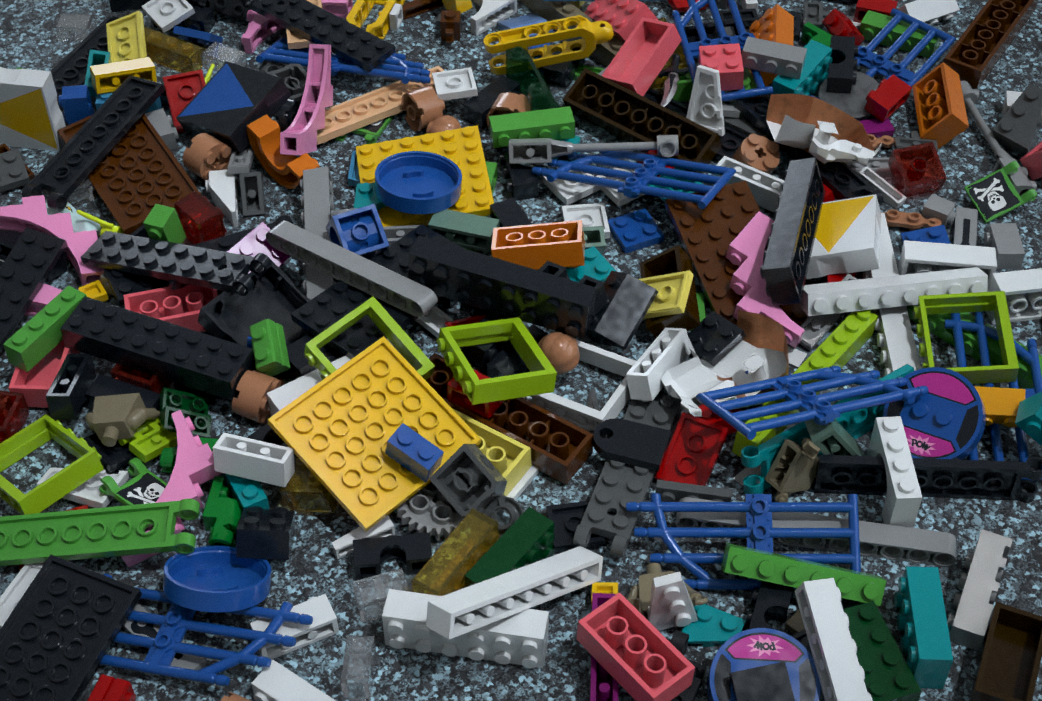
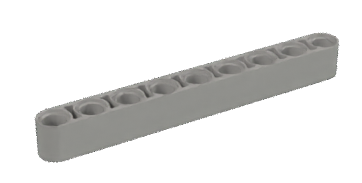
M281 221L266 233V240L274 249L415 317L421 318L438 301L436 294L428 287L288 221Z

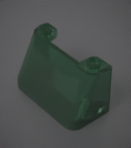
M522 47L507 49L506 77L520 83V93L530 98V111L560 108L561 105L547 79L528 51Z

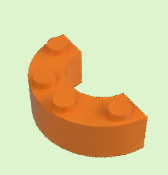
M267 114L247 125L248 138L257 159L265 171L281 186L288 189L296 188L300 185V180L303 179V170L320 168L317 160L312 159L307 153L300 157L280 154V127Z

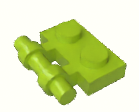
M159 417L154 420H146L138 427L132 438L118 439L119 444L122 446L129 443V450L144 463L160 455L165 447L169 448L178 445L177 433L162 430Z

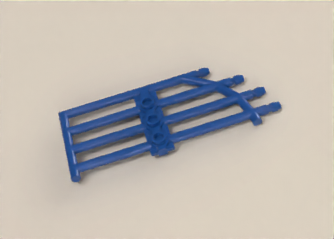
M687 0L689 9L682 19L677 10L672 12L675 27L682 39L680 43L693 84L697 70L693 58L699 57V46L740 43V49L743 51L747 37L755 38L753 33L746 32L735 0H727L739 34L736 36L726 34L715 0H699L697 2L695 0ZM707 4L709 5L719 35L717 39L707 38L698 11ZM693 17L700 41L688 43L684 28ZM751 69L757 88L745 90L743 85V89L736 92L725 93V91H721L722 102L773 94V87H765L760 71Z
M893 8L890 12L893 18L866 47L858 46V55L854 59H858L857 67L863 66L869 69L865 74L871 77L877 74L885 77L887 80L894 74L912 87L954 43L956 38ZM901 20L910 24L883 55H877L872 52ZM917 29L927 32L899 64L889 61L894 53ZM934 37L944 41L916 73L906 69Z
M281 37L256 57V61L258 63L269 61L283 64H300L301 66L308 67L309 47L288 49L287 38ZM331 52V76H336L338 72L401 80L403 84H408V82L430 84L431 82L429 77L430 71L424 69V64L406 61V55L394 53L372 71L368 72Z
M605 151L596 155L573 152L568 154V159L573 161L552 159V162L547 163L550 167H557L558 169L556 170L542 169V167L532 168L533 174L546 177L548 182L561 179L618 189V192L624 193V196L627 198H637L639 194L686 201L697 203L699 209H705L736 173L734 168L631 151ZM619 159H628V160L640 161V162H643V164H642V163H636V162H630V161L619 160ZM589 164H597V165L609 166V167H614V168L632 170V171H634V173H632V172H627V171H621V170H615V169H609V168H603V167H597V166H592V165H589ZM665 166L676 167V168H682V169H688V170H694V171H700V172H706V173H712V174H718V175H722V176L719 177V176H713V175H707V174H701V173H695V172H689V171H683V170L665 168ZM569 171H577V172H582V173H588V174L600 175V176H605V177L623 179V180H625V182L616 181V180H611V179H605V178H599V177H593V176H588V175H582V174H576V173H570ZM657 175L697 181L714 185L708 186L703 184L673 180L668 178L657 177ZM648 184L703 193L705 195L702 196L697 194L648 186Z
M984 311L974 312L976 323L961 321L960 313H951V320L944 319V328L953 329L957 367H967L962 330L977 332L981 366H991L987 336L997 341L999 339L997 330L985 325ZM1033 338L1027 341L1028 351L1014 340L1016 354L1030 365L1034 389H1026L1025 399L1042 391V375L1037 343ZM1018 379L1016 382H1008L1009 388L1019 389ZM984 383V387H994V384ZM993 423L989 427L994 461H1004L999 424ZM1017 426L1015 427L1019 462H1026L1029 458L1026 434ZM977 446L968 455L969 460H979ZM1022 478L1021 480H1031V479H1029V478Z
M830 366L697 394L696 398L742 435L752 440L755 438L756 432L809 420H814L819 425H827L829 422H833L834 418H839L841 413L900 400L913 404L916 399L915 397L927 394L929 389L927 386L900 389L898 387H903L907 384L906 378L899 377L885 381L877 380L880 377L878 370L850 374L841 373L839 366ZM815 379H816V380H824V381H819V382H814V383H809V384L801 385V382H805V381H810V380H815ZM852 384L861 385L816 395V392ZM771 388L775 390L771 392L761 393L757 395L737 398L718 403L715 401L718 399L767 390ZM880 391L886 393L835 405L830 403ZM785 399V402L735 413L729 412V410ZM799 409V413L789 414L748 424L742 422L750 419L760 418L764 416Z
M653 493L650 494L651 502L626 503V511L653 512L657 527H648L647 529L644 527L634 528V536L644 538L645 536L648 538H661L671 552L650 554V562L681 564L698 578L697 580H684L692 589L754 590V588L760 589L762 580L753 578L715 579L697 564H722L724 553H683L674 538H746L748 548L773 553V538H849L850 554L780 555L822 564H850L851 570L861 572L858 494H848V502H772L771 494H745V502H661V494ZM664 512H746V528L667 527ZM772 512L848 513L849 528H772Z
M103 574V575H105V576L110 577V578L113 579V577H112L111 575H109V574ZM138 588L142 593L140 599L171 604L166 616L132 610L127 618L129 621L161 626L155 638L118 632L113 640L115 643L150 648L145 660L141 661L105 654L99 665L227 686L230 683V678L218 673L239 664L257 665L262 668L270 667L271 659L264 656L258 657L253 654L267 643L274 645L282 644L286 647L295 646L296 638L275 633L283 622L311 625L313 617L308 614L300 615L299 613L290 612L293 605L289 602H283L279 610L253 606L243 610L226 612L272 620L264 632L192 620L196 610L175 604L166 597L163 591ZM187 630L252 641L239 652L181 643ZM176 653L221 660L200 670L170 666Z

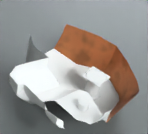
M771 94L766 121L773 139L777 143L803 149L825 164L831 161L860 163L867 167L869 161L866 158H873L882 146L881 142L880 146L874 151L863 124L829 103L813 96L801 94Z
M738 310L737 326L744 330L746 337L714 367L703 359H699L688 338V345L693 358L665 372L661 377L665 389L672 397L679 398L681 405L690 414L702 416V410L691 400L699 393L789 375L788 346L782 324L761 314ZM771 388L767 390L718 399L715 401L718 403L737 398L757 395L761 393L771 392L775 390Z

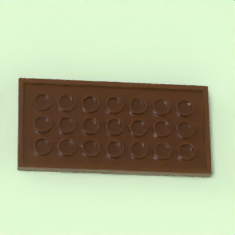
M145 114L138 119L87 176L100 199L118 226L121 227L123 234L129 235L138 229L155 204L175 208L176 212L203 200L200 191ZM91 116L57 130L64 144L77 133Z
M741 181L725 185L705 209H699L697 203L665 199L664 205L686 254L692 260L694 273L711 311L716 312L737 326V319L733 315L736 305L744 296L737 294L729 287L732 276L739 266L731 263L726 258L731 242L760 211L747 182ZM698 192L691 193V194H697V195H702V196L705 195V194H703V193H698ZM800 303L778 305L799 326L809 317L801 309Z

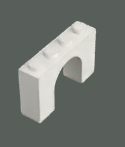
M901 416L876 417L867 456H882L885 464L887 494L882 510L883 522L889 525L914 528L922 501V494Z

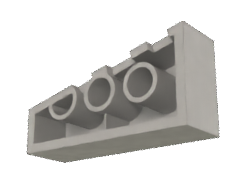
M981 529L973 554H967L964 568H967L968 571L967 574L962 572L958 583V588H961L962 592L961 594H955L951 608L956 609L955 615L950 613L947 620L951 642L977 651L980 650L1006 565V558L1011 548L1012 538Z

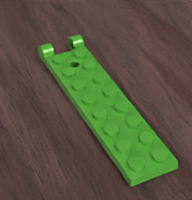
M182 499L181 501L0 517V566L44 563L50 554L66 561L172 551L180 554H191L195 551L196 537L186 532L174 534L176 517L184 520L197 519L199 517L200 503L194 499ZM147 527H153L151 531L145 533Z

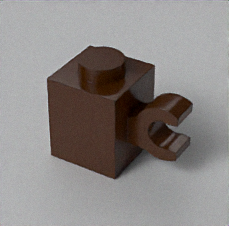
M442 11L440 21L441 41H446V43L460 41L461 11Z

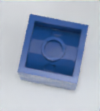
M375 204L334 215L326 225V230L332 243L368 260L390 246Z

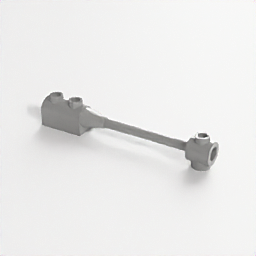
M960 81L965 108L970 112L994 152L996 164L991 173L1003 168L1014 160L1017 161L1000 147L976 108L975 103L979 98L978 89H972L967 81ZM1021 166L1016 173L1008 176L1020 196L1030 189H1035L1036 191L1037 188L1036 182L1027 178L1028 169Z
M657 135L656 142L573 144L551 138L509 139V164L550 163L554 157L572 154L573 152L657 150V156H678V135Z

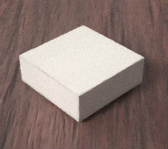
M395 3L389 14L390 30L397 31L403 21L402 4Z

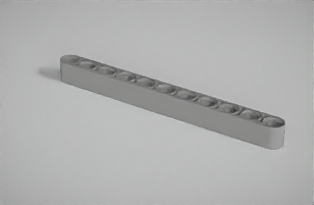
M690 497L679 500V502H720ZM677 512L675 524L677 527L746 528V512ZM772 512V528H849L848 519L801 512ZM859 521L860 555L941 567L952 566L956 562V537L951 533ZM773 538V543L850 554L849 538Z

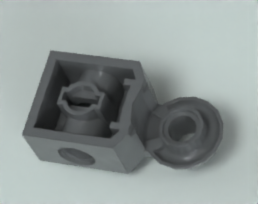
M268 61L259 66L258 71L281 77L291 93L290 98L296 99L301 104L307 72L300 64L286 65Z
M463 444L429 478L461 517L483 513L486 527L496 537L500 538L523 514L520 504L513 498L504 495L507 480L475 444ZM504 511H507L510 515V520L507 524L503 521L502 517Z

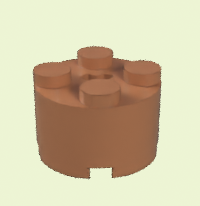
M432 85L405 93L401 99L402 110L406 109L407 116H404L405 120L415 132L426 130L428 124L443 116L442 110H445L444 101L438 98Z
M510 92L499 94L486 117L488 127L489 116L533 111L527 96Z
M201 133L191 140L193 142L190 148L186 147L183 153V165L203 180H209V171L227 169L231 157V147L207 133Z
M750 134L741 143L732 159L771 175L780 161L779 145L775 141H770L763 136Z
M253 369L251 371L247 370L237 385L236 390L240 392L238 399L233 397L232 412L266 425L271 416L267 393L279 388L281 380Z

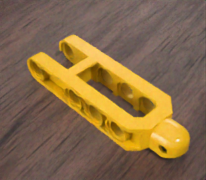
M357 0L347 15L346 21L361 28L374 5H383L384 8L382 11H379V17L376 22L367 25L366 28L367 32L383 40L390 29L389 14L395 3L404 5L406 0Z
M577 15L493 32L486 35L483 42L486 51L491 54L520 49L507 52L505 55L496 56L489 60L491 73L503 75L588 58L596 49V45L609 42L613 38L614 32L612 25L606 21L591 22L587 18ZM569 26H577L574 29H568ZM552 29H556V30H557V31L554 32V33H548V31H550V30H552ZM532 33L538 34L537 36L529 37ZM575 37H582V39H579V40H574V41H569V42H567V40H566V41H563V43L554 44V45H549V46L543 45L544 47H539V48H534V49H529V50H528V48H527V47H530V46H535V45H540V44H545V43H550V42H555V41H560V40H565V39H570V38H575ZM498 41L497 44L490 45L491 42ZM573 48H581L578 51H572ZM556 51H561V53L558 55L552 54ZM542 55L541 58H538V59H534V58H533L534 56ZM497 63H504L502 66H495Z

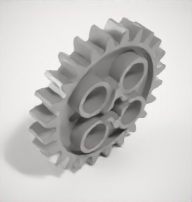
M432 482L396 508V516L401 517V525L408 524V532L416 529L417 533H430V537L435 535L436 541H439L440 535H444L449 540L450 533L458 537L460 530L466 532L467 525H472L473 517H475V515L461 517Z

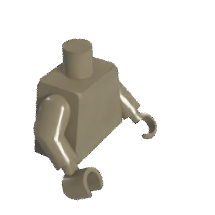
M139 393L97 396L94 399L93 412L87 413L85 420L91 431L96 432L101 442L105 446L112 447L116 445L117 439L132 438L138 427L146 420H154L160 417V411H157L155 408H146Z
M804 438L801 444L789 439L784 441L765 477V480L777 489L776 502H788L789 495L797 491L808 490L815 480L819 459L818 453L821 449L812 442L811 438Z
M651 563L646 566L647 574L639 576L638 584L632 586L626 598L647 620V610L651 604L650 594L653 578L676 573L674 571L662 572L659 563ZM684 582L693 605H703L708 602L707 597L702 596Z

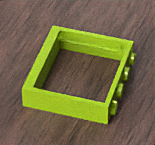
M1005 291L923 295L918 297V305L913 308L914 319L919 320V324L916 325L917 338H921L922 343H919V355L924 357L925 363H922V369L935 367L927 320L928 314L994 311L1003 365L946 369L961 374L972 384L1016 382L1019 365Z
M374 296L305 344L304 356L309 360L308 364L310 366H315L319 370L320 377L323 380L337 369L319 349L367 315L425 380L433 375L435 365Z
M519 317L440 328L439 338L436 339L438 352H441L446 365L452 370L455 380L460 383L463 393L467 395L472 405L554 392L557 372ZM510 340L530 370L527 373L479 380L459 347Z
M47 414L0 443V472L51 439L55 440L78 459L26 494L22 493L0 474V498L20 515L40 513L104 470L100 462L102 456L94 446L92 448L88 446L82 437H76L70 428H64L59 420L55 421Z

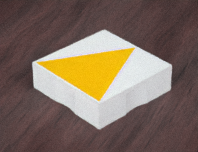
M0 67V145L5 143L11 147L60 151L64 142L57 130L66 127L63 114L58 106L57 92L51 71L6 69Z
M876 194L823 203L806 279L838 273H854L879 269L880 247L878 239L881 234V212Z

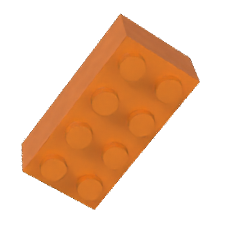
M776 4L773 8L766 10L759 20H755L751 24L750 33H753L755 38L793 46L794 16ZM760 71L765 87L778 76L777 74Z
M942 62L912 86L920 138L937 140L938 149L969 127L959 74Z
M582 220L493 228L492 257L535 270H539L547 261L569 268L584 266L585 240Z

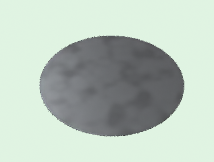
M853 71V73H857L856 85L851 87V93L826 92L827 78L823 81L819 89L820 100L833 105L854 118L870 115L864 107L867 102L865 98L868 93L878 88L879 83L867 74Z

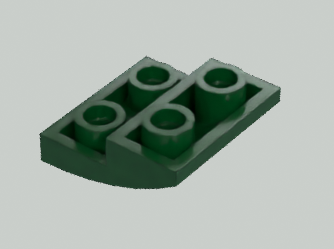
M164 387L160 391V421L162 430L177 433L171 414L181 410L184 418L189 416L195 427V430L191 431L193 436L198 435L202 438H210L211 416L208 415L209 397Z

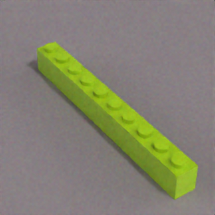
M869 310L853 311L793 374L830 366H839L842 369L872 337L878 315ZM815 379V380L805 381V382H801V385L809 384V383H814V382H819V381H824V380H816V379ZM785 399L767 402L761 407L785 402ZM799 409L750 419L745 424L799 413ZM789 425L756 432V436L752 440H749L737 431L732 452L741 457V450L744 447L750 445L759 446L782 433Z

